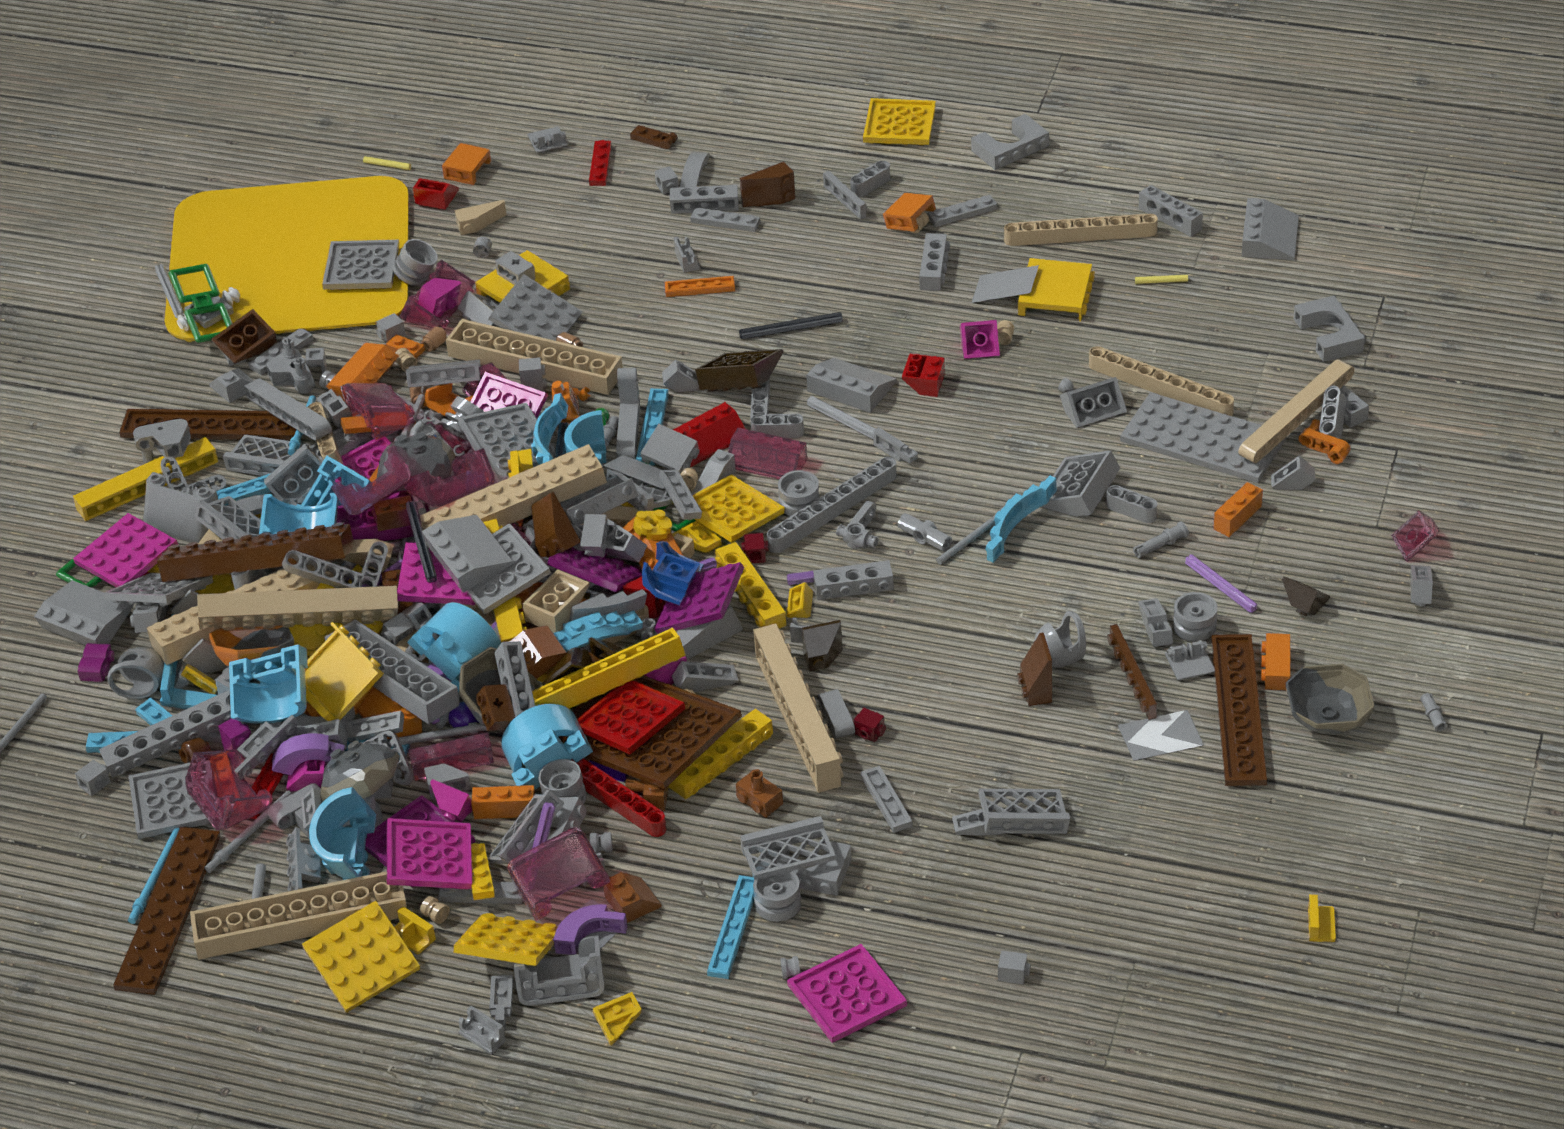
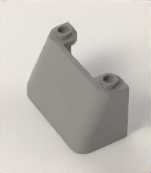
M152 472L146 481L143 521L172 538L189 543H199L209 529L194 518L198 502L204 500L210 503L218 500L217 491L201 487L193 495L163 487L166 483L165 477Z
M590 936L583 938L578 946L579 954L545 958L537 966L514 963L519 1001L524 1005L531 1006L599 996L604 990L599 937Z

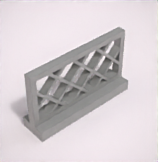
M244 435L231 452H225L223 455L226 469L228 471L260 476L270 474L291 456L280 457V455L288 453L290 441ZM247 441H248V442H254V443H251V444H248V445L244 446ZM268 444V446L260 448V446ZM285 447L283 449L276 450V448ZM257 448V450L248 453V450ZM271 450L274 451V452H271V453H269V454L264 455L265 452H268V451H271Z
M607 468L606 479L616 476L620 484L632 478L639 496L627 502L639 511H653L654 508L674 504L666 488L661 489Z
M227 496L210 503L204 500L198 502L194 518L221 539L229 537L240 539L245 535L259 536L258 534L249 533V531L259 533L261 520L232 497Z
M979 789L978 794L985 819V833L1067 834L1070 815L1065 811L1060 789ZM985 796H992L996 799L992 802L985 798ZM1006 796H1012V797H1014L1016 800H1015L1014 802H1012V801H1010L1009 799H1007V798H1005V797H1006ZM1027 796H1032V797H1034L1036 800H1035L1034 802H1032V801L1028 800L1026 797H1027ZM1046 797H1056V801L1052 802ZM999 802H1002V803H1004L1005 805H1007L1008 807L1005 808V809H1003L1002 807L998 806L997 804H998ZM1020 802H1022V803H1024L1025 805H1027L1028 807H1027L1026 809H1023L1022 807L1018 806L1017 804H1019ZM1042 802L1043 804L1047 805L1048 808L1043 809L1042 807L1038 806V804ZM1013 809V810L1017 811L1018 813H1013V812H1009V811ZM1033 809L1038 813H1030V811ZM1053 809L1058 813H1050V811Z
M546 790L544 794H535L487 858L488 861L495 864H508L512 869H516L533 846L544 803L554 804V818L564 805V802L550 790Z
M821 816L740 836L741 851L747 859L754 880L836 860V855L824 829ZM822 837V839L820 840V842H817V841L812 840V839H816V838ZM802 842V844L799 847L791 845ZM807 844L815 847V849L812 852L805 850L804 848ZM782 847L779 852H776V851L771 850V849H775V848ZM787 849L795 852L792 857L784 855ZM820 849H822L824 851H827L829 854L819 855L817 853ZM762 852L759 857L751 855ZM800 854L808 857L802 861L797 859ZM766 855L775 857L772 862L764 860ZM779 859L788 862L786 865L782 866L776 864L779 861ZM759 864L767 867L766 870L757 871L756 868Z

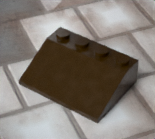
M783 349L723 353L695 369L699 389H707L708 392H712L721 388L722 391L732 388L737 390L751 387V389L760 388L763 383L769 380L784 351Z

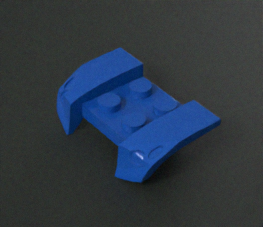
M657 542L656 559L658 562L653 570L648 563L644 562L642 570L643 586L655 597L680 605L686 596L687 588L697 572H701L704 564L680 555L672 549L668 542Z

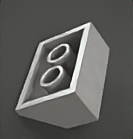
M467 291L458 306V309L463 313L462 316L474 322L499 327L488 320L498 305L487 297Z
M1116 377L1060 395L1064 411L1076 428L1127 412Z
M305 443L266 477L264 483L278 499L306 498L320 474L317 470L322 461Z

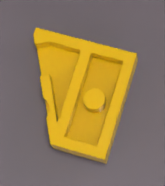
M698 521L672 533L673 536L678 533L693 539L694 549L705 553L722 545L721 539L712 530Z
M633 992L593 1008V1014L610 1046L619 1039L641 1014V1007Z

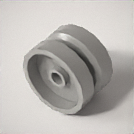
M795 470L784 474L779 479V504L785 507L784 513L792 516L820 498L819 480L814 474L804 470Z
M1202 592L1185 593L1178 597L1174 604L1173 628L1175 633L1182 639L1193 642L1204 641L1212 637L1216 632L1218 605L1211 596Z
M793 871L754 880L753 890L756 912L762 918L776 922L785 921L794 917L800 911V882L798 876Z

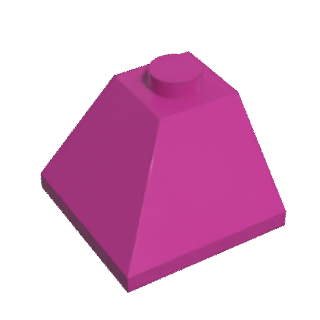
M997 320L960 324L964 359L1000 356Z
M434 779L431 780L430 784L443 817L452 822L455 820L462 822L473 811L469 794Z

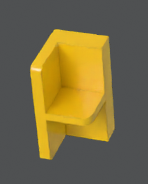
M404 906L397 911L399 923L394 928L408 949L419 955L436 940L434 927Z

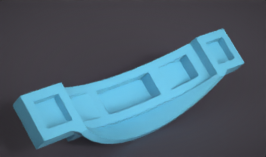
M561 393L554 395L553 403L548 408H545L535 424L534 440L531 447L533 453L536 454V460L539 465L553 459L548 452L549 443L558 424L567 417L568 405Z
M1049 475L1045 481L1041 482L1039 487L1033 484L1028 490L1024 491L1022 496L1016 493L1006 502L1002 510L996 513L994 518L995 526L990 531L991 541L986 545L988 561L994 563L1004 553V543L1007 536L1023 518L1049 502L1050 498L1057 491L1055 477Z
M634 610L622 615L614 611L603 616L598 611L564 623L563 630L555 632L554 635L565 651L568 652L571 648H581L588 645L590 637L603 640L614 636L628 635L633 631L643 628V622Z

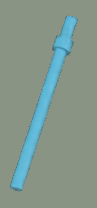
M315 396L309 397L306 407L315 403ZM296 430L294 437L289 442V455L294 454L301 445L300 439L303 433Z
M180 828L173 830L142 893L135 900L132 906L133 910L128 918L129 923L135 924L140 913L144 912L147 906L146 901L160 876Z

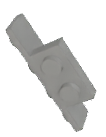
M291 715L277 729L273 728L268 722H265L237 749L246 758L235 769L238 779L243 780L245 777H248L259 763L267 759L268 754L273 749H277L288 735L294 733L298 726L295 716Z
M295 827L292 834H289L286 839V845L288 846L287 861H289L287 876L290 881L288 892L302 889V880L318 883L321 879L320 857L314 851L312 845L300 842V828Z

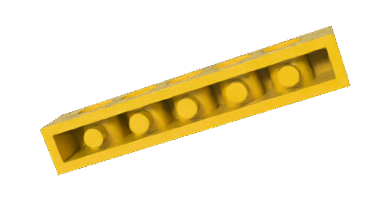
M734 542L715 549L717 568L739 562L744 566L734 592H737L740 602L746 605L749 615H753L756 625L759 628L772 624H777L778 629L785 627L786 612L739 545Z
M757 709L752 710L733 724L669 785V788L685 800L696 794L719 774L725 772L731 765L740 761L743 756L754 750L763 741L769 739L773 735L772 720Z

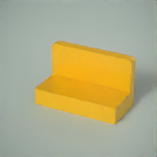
M1309 894V941L1335 942L1334 907L1318 906V895Z

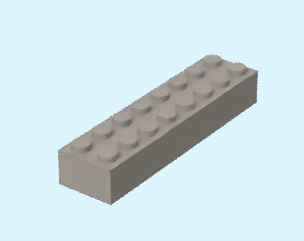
M356 619L344 626L350 632L348 636L352 635L360 642L358 647L363 646L370 653L368 657L370 659L373 657L381 664L379 669L384 674L373 685L374 688L427 724L459 706L456 685ZM332 632L331 634L325 636V641H326L334 632Z

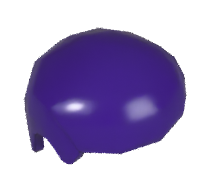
M460 702L458 707L449 711L448 722L453 728L468 726V723H479L465 702Z

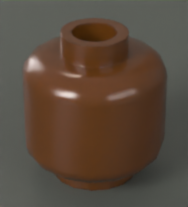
M196 737L185 741L181 745L179 755L185 764L207 759L211 748L207 741Z

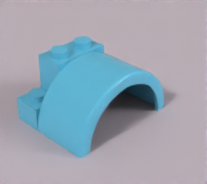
M602 410L581 415L570 423L564 436L566 453L589 444L600 464L606 463Z
M326 455L317 470L320 473L303 503L296 506L310 507L323 505L331 499L330 493L338 494V506L373 501L374 487L370 480ZM338 477H341V485L334 482Z
M330 493L331 499L327 503L310 507L287 504L279 501L272 494H265L263 497L259 534L266 532L277 534V532L282 530L293 532L303 527L308 530L319 525H325V527L332 526L336 523L338 494Z
M451 602L445 604L407 643L421 656L424 654L452 681L451 683L457 686L459 692L461 666L489 647L498 648L501 641L494 629L477 612L460 603ZM436 633L441 636L435 641L432 634Z
M298 644L282 648L280 653L253 660L244 658L229 662L231 718L247 723H276L286 721L291 715L298 717L303 714L307 707L305 668H308L307 649ZM255 678L260 681V684L249 683V681Z
M543 704L525 710L510 722L502 737V750L513 771L511 775L516 785H534V789L540 787L539 772L546 764L558 759H573L575 762H578L593 752L574 713L569 708L558 704ZM558 736L569 737L567 738V741L563 744V742L559 739Z
M353 787L335 792L317 808L310 823L309 839L312 848L322 859L324 867L331 874H337L343 880L370 874V870L363 861L366 835L375 831L376 813ZM348 820H350V825L352 827H343V825Z

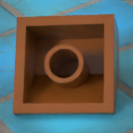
M547 625L523 630L510 641H521L527 671L537 679L567 654Z
M620 872L603 880L606 900L615 912L626 914L627 923L662 907L642 877Z

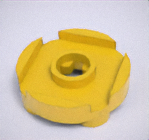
M663 510L638 511L634 519L633 528L639 536L642 533L647 536L646 539L657 541L667 538V534L671 533L672 522Z

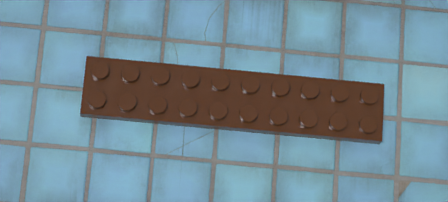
M127 409L119 434L120 438H134L133 431L140 426L176 419L187 421L191 439L206 437L207 439L241 440L244 435L290 441L297 429L268 411Z
M1252 634L1212 635L1211 642L1225 786L1267 785Z
M180 827L113 984L114 990L156 995L206 874L205 866L211 861L220 840V831Z

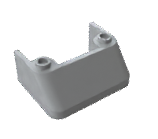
M189 590L170 611L174 614H179L189 610L191 607L198 606V593ZM203 638L182 658V661L198 668L203 673H212L228 668L215 654L211 642Z

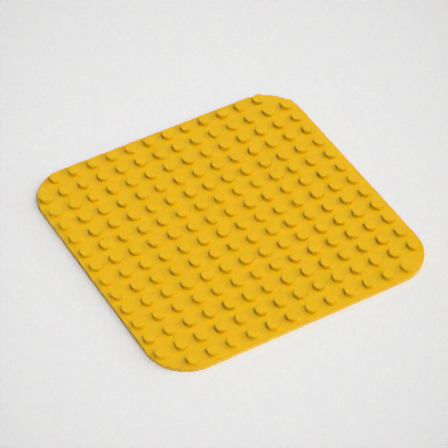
M369 176L212 190L193 194L180 202L174 212L169 271L208 264L219 289L220 298H222V291L229 292V287L237 289L240 293V301L238 303L233 301L234 313L229 315L232 323L254 309L276 334L295 332L298 329L314 331L376 325V321L393 313L399 316L405 310L408 303V283H405L394 274L392 288L323 290L322 283L331 241L399 240V255L404 244L408 241V189L402 181L396 178ZM204 271L177 276L185 296L211 291ZM166 297L164 320L167 331L174 337L186 340L187 342L195 341L190 326L188 331L178 326V319L175 318ZM192 302L180 303L184 312V307L192 304ZM223 319L207 328L196 322L200 335L221 332L227 328Z

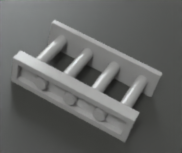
M480 359L408 367L409 369H406L408 388L478 381L482 377Z
M612 476L606 479L607 483L565 500L560 504L568 519L571 520V523L580 525L584 523L585 514H603L639 496L632 478L619 484L617 477Z

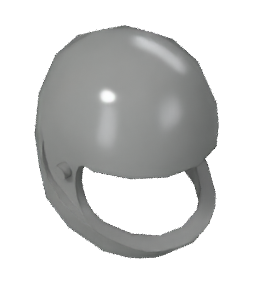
M1067 611L1063 616L1061 625L1056 629L1050 623H1046L1035 634L1034 641L1039 633L1044 632L1052 658V668H1062L1082 659L1085 655V629L1081 618L1074 611ZM1070 617L1074 619L1078 632V640L1074 645H1072L1070 638Z
M137 647L129 649L120 656L118 664L114 665L108 672V684L117 695L128 699L149 697L161 685L164 661L157 652L150 648ZM116 670H119L125 679L134 684L130 690H122L115 685L112 675Z

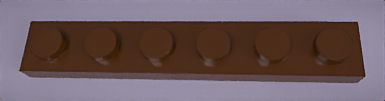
M1118 624L1110 625V634H1107V640L1109 645L1114 648L1115 658L1120 660L1122 672H1126L1127 682L1129 686L1132 685L1134 696L1140 701L1142 713H1146L1149 720L1156 719L1157 703Z

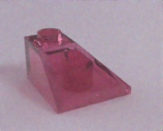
M1418 510L1391 536L1403 558L1408 562L1433 540L1440 530L1431 517Z

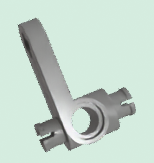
M866 501L847 526L842 524L838 526L836 535L843 537V541L847 543L848 547L852 549H866L868 546L876 548L878 545L879 537L873 536L872 531L865 529L875 515L876 503Z

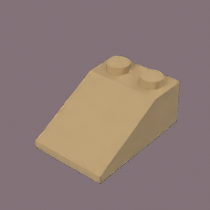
M557 570L523 603L525 621L538 627L547 625L553 633L561 631L563 624L569 622L572 606L580 603L590 585L589 582Z

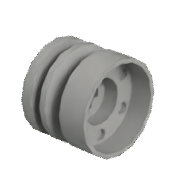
M419 239L408 240L393 264L394 273L405 283L421 285L426 281L430 271L436 264L437 253L432 246Z
M457 396L451 405L456 414L446 412L445 416L449 420L443 418L440 423L455 437L469 442L458 424V418L484 411L470 401Z
M568 759L551 761L539 772L538 779L542 794L546 790H550L557 797H580L582 803H585L587 794L581 770L574 761Z

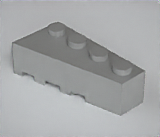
M607 518L609 523L605 548L607 556L639 562L644 555L647 545Z

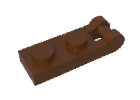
M638 125L630 133V139L666 150L672 146V143L678 140V136L673 132L668 134Z

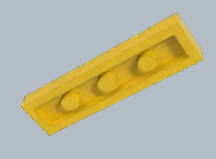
M473 843L471 844V889L473 899L494 898V888L485 844Z

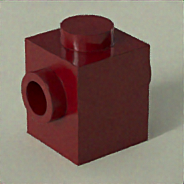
M763 533L745 534V542L741 543V549L746 554L751 564L766 562L765 552H769L768 540L764 541Z
M863 707L853 719L855 735L875 743L885 733V718L878 712Z

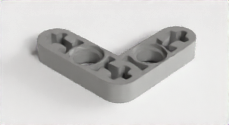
M165 457L161 460V471L170 489L177 491L182 489L187 492V488L194 490L195 487L209 488L207 484L216 491L226 488V479L222 475H214L187 485L175 458ZM166 463L172 465L173 473L170 474V470L168 467H166ZM173 478H179L181 480V483L179 485H173L171 483V480ZM215 481L221 483V486L218 487L217 485H215Z
M384 731L363 742V744H381L391 748L385 742H387V737L392 738L390 740L391 746L394 747L392 750L400 754V760L397 763L393 779L401 785H408L412 782L413 772L396 734L391 731ZM400 767L403 772L407 773L404 775V780L399 778L402 776L401 771L398 769Z

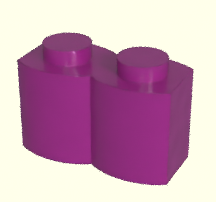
M86 644L77 670L80 681L103 682L110 671L109 666L115 657L110 644Z

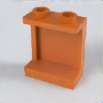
M460 143L442 165L444 179L474 185L477 182L475 173L483 163H491L490 149Z
M904 193L883 213L887 229L915 232L918 229L916 219L924 211L934 212L936 210L933 196Z
M453 383L440 384L428 388L425 393L424 406L444 416L446 412L455 415L456 412L451 408V405L459 395L452 392ZM473 396L464 399L471 401Z

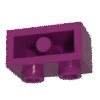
M231 718L218 727L224 751H226L227 756L238 767L246 758L237 749L250 737L251 731L247 724L243 725L240 721Z

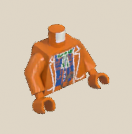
M558 380L552 383V401L555 394L561 393L568 405L567 417L562 419L561 422L570 424L580 416L578 398L581 401H585L591 396L587 394L590 392L588 387L578 391V388L571 387L569 382L562 383Z

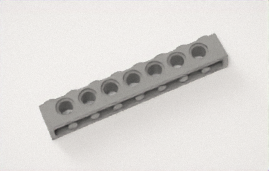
M230 690L99 749L112 778L132 768L141 766L143 763L154 758H158L169 751L180 748L185 741L217 731L220 724L231 719Z

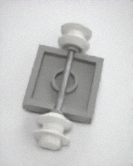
M229 287V292L222 291V298L217 296L212 297L211 300L213 304L224 303L228 314L231 315L234 313L233 301L236 303L240 301V293L237 289ZM193 303L184 307L185 310L194 308ZM220 310L193 315L194 320L204 328L223 319ZM185 314L184 317L178 315V326L188 331L189 324Z

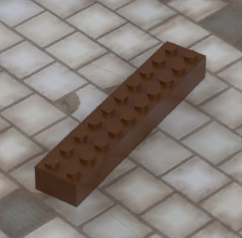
M335 523L330 527L319 525L308 530L303 527L293 532L282 530L277 532V534L266 532L255 537L245 535L240 539L229 537L218 542L208 540L203 544L192 542L181 547L178 544L172 545L162 553V556L157 560L162 582L281 567L286 554L292 550L324 561L346 558L355 544L350 524ZM289 558V559H288V562H289L290 564H292V565H296V564H297V562H296L295 559H293V558Z

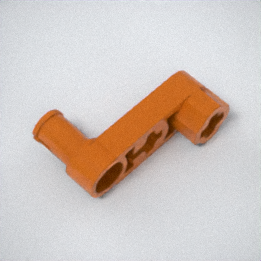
M1317 419L1312 420L1308 428H1305L1299 435V442L1310 449L1328 454V458L1334 464L1342 463L1351 451L1349 443L1319 432L1320 421Z

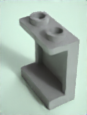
M658 423L641 451L642 461L647 464L652 461L670 470H678L681 473L685 468H690V463L693 459L697 458L700 450L696 440Z

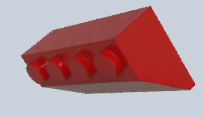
M726 402L673 429L696 440L700 451L697 458L693 459L690 463V468L713 456L718 449L724 450L748 437V433L736 410Z

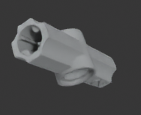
M906 513L898 521V528L912 534L919 544L927 542L945 552L950 548L952 537L938 530L932 521L926 520L923 522Z

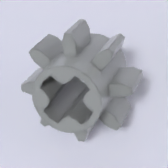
M651 618L643 619V628L636 630V636H641L642 641L657 635L654 630L656 627L655 621Z

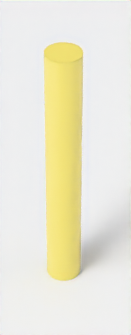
M366 156L363 158V163L405 170L411 169V164Z
M1188 275L1135 277V284L1188 282Z

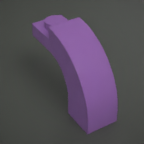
M311 733L292 737L280 744L275 750L272 758V771L292 775L296 767L304 761L322 760L330 762V754L339 748L343 751L345 745L328 741L329 735Z
M604 904L590 905L572 912L559 924L555 932L553 941L556 953L577 954L580 941L594 932L606 931L626 934L628 927L626 914L608 912L607 905Z

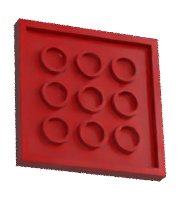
M631 680L612 690L580 716L577 721L584 734L627 754H632L686 708L684 702Z

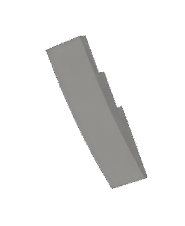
M642 589L627 596L622 591L608 598L603 593L572 606L569 621L598 611L603 616L614 611L622 615L633 610H640L644 608L647 593Z
M982 809L952 817L956 835L1006 834L985 833V819ZM1013 809L1009 811V812H1013V813H1018V812H1015V810H1013ZM1032 809L1030 813H1037V811Z

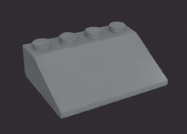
M1247 198L1242 257L1294 261L1299 215L1265 199Z
M837 358L816 364L806 375L807 392L869 413L873 411L897 382V378Z
M1112 451L1065 457L1053 475L1056 478L1057 491L1050 498L1049 502L1041 507L1072 516H1088L1092 514L1120 470V466Z
M477 515L439 521L422 531L428 547L463 593L514 564Z
M72 580L46 599L34 618L43 629L81 644H109L134 605L129 604L127 601L113 603V601L105 600L104 592Z

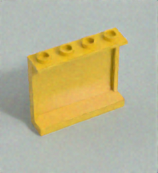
M528 250L520 254L523 259L534 265L536 278L534 281L557 296L570 290L569 276ZM496 269L475 282L477 294L484 297L489 295L498 302H501L514 287L512 283L499 276Z
M1029 258L1027 267L1037 265L1039 267L1031 293L1019 296L1018 315L1025 316L1027 308L1079 313V321L1081 322L1083 315H1086L1087 304H1089L1090 293L1092 292V282L1095 279V271H1092V264Z
M333 622L331 625L336 630L307 660L308 668H305L306 700L327 721L341 720L384 674L379 669L381 664L373 657L370 659L368 657L370 653L363 646L358 647L360 642L352 635L349 637L348 634L350 632L343 625L338 627Z

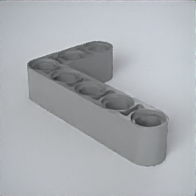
M618 368L617 379L620 411L616 455L617 458L625 455L636 459L640 416L637 369Z
M770 378L762 384V387L752 389L750 423L751 434L754 438H799L804 435L802 415L769 414Z
M383 542L373 543L367 553L361 573L294 550L286 554L282 566L289 573L318 583L331 585L335 588L362 587V584L376 587L388 548ZM373 550H380L382 555H376ZM289 558L295 559L296 562H297V564H296V565L290 564V563L288 562V559H289ZM306 565L314 566L315 571H309ZM368 567H374L376 573L369 572ZM326 571L332 572L333 575H334V577H332V578L327 577V576L325 575V572H326ZM343 578H350L352 584L345 583Z

